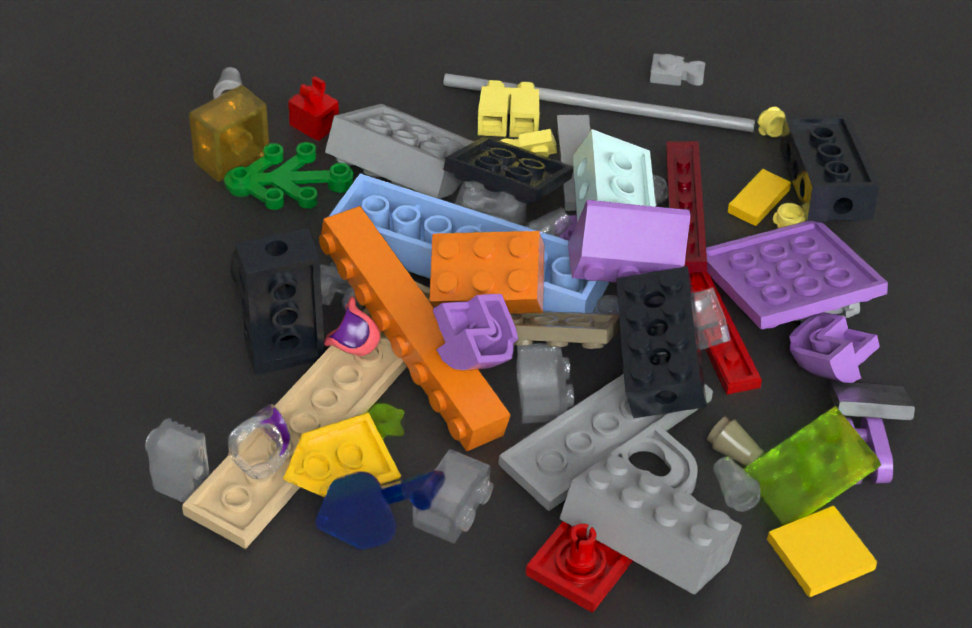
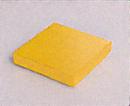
M834 505L768 532L767 541L809 598L874 571L877 565L876 559Z

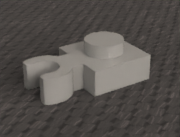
M653 54L650 83L681 86V80L692 85H703L705 63L702 61L683 63L684 57L670 54Z

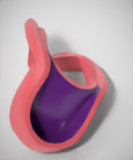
M351 296L345 305L346 313L340 326L326 335L324 345L326 347L332 345L348 354L365 356L377 347L381 334L375 321L356 307V299Z

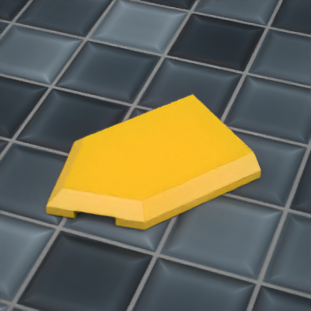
M368 412L302 433L283 480L334 501L399 479L401 475Z

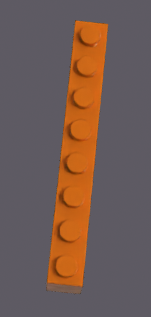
M361 206L324 218L321 235L319 236V244L322 251L326 255H330L337 266L340 277L348 281L354 290L359 304L365 305L380 332L383 331L391 343L394 354L398 358H402L409 368L412 380L415 384L420 385L427 394L433 410L440 413L448 424L451 436L455 440H459L466 451L504 436L511 414L478 369H453L442 360L437 349L446 342L439 329L433 312V306Z

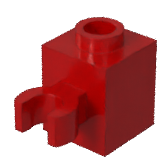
M313 76L312 86L302 84L300 92L288 101L290 126L316 141H320L330 133L334 116L339 115V102L325 94V82Z

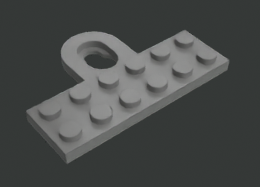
M660 352V353H657V354L662 355V354H666V353H665V352ZM623 374L500 454L498 465L548 511L566 500L573 479L608 453L624 458L631 466L633 465L628 458L636 452L647 451L656 454L670 468L668 475L659 477L662 482L680 492H686L691 495L697 480L698 468L696 460L689 450L666 431L698 409L633 419L625 393ZM705 385L706 402L708 403L712 399L713 390ZM641 470L646 474H652L649 471Z

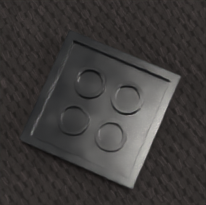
M484 136L447 156L443 170L453 173L454 177L458 180L466 182L475 181L484 184V188L497 193L506 192L514 195V198L519 202L531 204L572 178L574 166Z

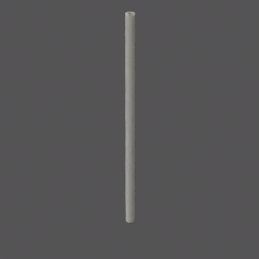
M445 73L443 85L481 91L482 86H487L489 80ZM502 82L504 87L517 88V84ZM534 87L539 89V100L747 132H753L755 120Z

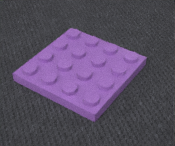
M805 221L706 248L708 274L761 330L774 328L779 324L797 319H806L809 316L829 310H838L847 305L866 302L872 298L887 294L888 282L822 222Z

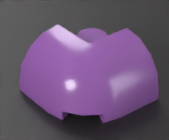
M502 294L476 295L468 302L441 303L433 309L439 329L446 342L437 349V352L442 360L451 368L459 370L487 369L512 359L513 344L518 340V335Z
M826 312L810 316L789 336L791 341L790 351L799 367L815 376L843 383H853L860 379L858 365L863 363L880 347L877 335L848 329L844 316Z

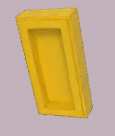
M762 169L729 203L728 213L757 226L789 192L791 182Z

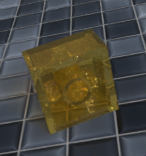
M243 85L189 112L194 162L217 182L223 180L229 170L239 166L246 167L264 156L263 149L269 144L266 103Z

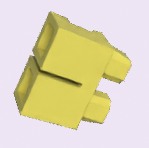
M489 80L487 86H482L478 109V135L506 137L507 114H510L509 137H519V134L538 131L539 89H535L532 82H520L517 84V88L504 87V83L501 81Z

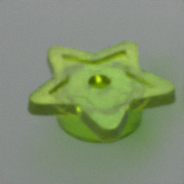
M374 404L369 414L382 439L387 435H404L405 431L399 422L403 418L405 411L403 409H396L389 404Z

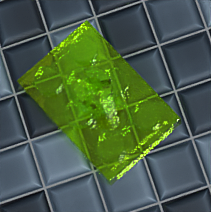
M835 406L742 470L784 526L809 516L882 465L876 454Z

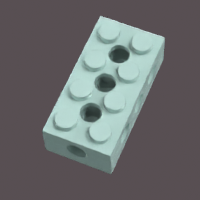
M592 129L573 155L577 222L587 200L656 207L650 151Z

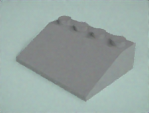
M378 104L335 115L325 153L335 156L336 161L339 163H345L349 166L356 165L363 168V172L369 176L384 177L391 180V184L406 189L410 188L419 193L441 199L452 195L463 183V181L456 179L453 173L443 170L445 158L474 141L384 104Z

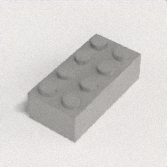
M609 453L571 481L560 516V520L573 527L578 524H588L587 535H589V530L593 527L597 535L596 540L694 595L729 563L742 527L741 524L731 520L726 513L707 507L696 501L692 495L668 486L659 477L646 474L631 466L624 458L613 456Z

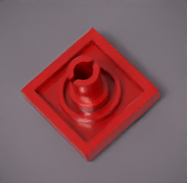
M562 521L526 565V576L593 613L633 560L596 540L597 535L593 527H591L589 535H587L588 524H578L573 527Z

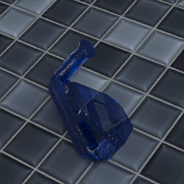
M434 470L381 486L372 474L363 471L338 477L330 484L316 517V526L320 530L361 550L386 544L393 538L397 529L396 520L389 504L411 499L413 506L422 511L428 510L432 505V501L443 487L446 476L443 471Z

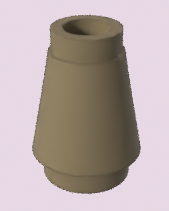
M723 417L715 425L707 438L713 444V450L742 465H746L750 469L756 466L765 453L735 419L730 421L728 418Z

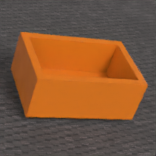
M512 231L432 234L429 302L433 308H436L441 303L468 302L476 295L502 294L510 314L543 313L545 245L540 232Z

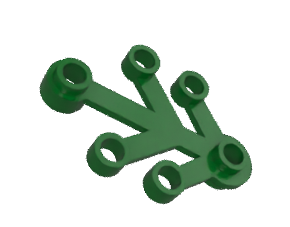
M310 142L300 143L296 147V155L272 172L262 173L271 165L280 164L284 159L283 147L276 143L266 145L263 149L264 156L250 166L235 167L224 176V184L232 195L244 197L251 194L264 202L266 208L271 210H277L284 206V193L298 201L299 206L309 209L317 205V190L310 186L301 188L296 184L327 183L328 188L337 193L347 192L353 184V171L345 163H335L329 170L297 171L305 164L312 163L316 159V147ZM262 185H272L276 188L266 189Z

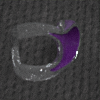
M268 404L258 410L255 417L245 420L228 435V455L246 475L253 479H263L277 471L286 460L292 444L291 435L285 419L274 405ZM260 428L265 437L277 448L269 458L259 464L250 466L240 457L239 445L253 430Z

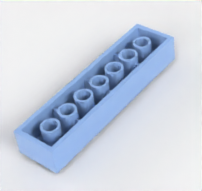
M359 174L329 215L330 217L361 206L405 269L427 278L431 277L432 234L537 231L363 174ZM540 232L545 245L543 311L593 313L609 282L572 278L568 251L569 241Z

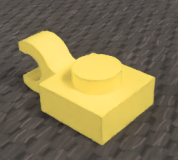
M551 129L519 134V139L500 140L548 157L549 154L557 153L556 141Z

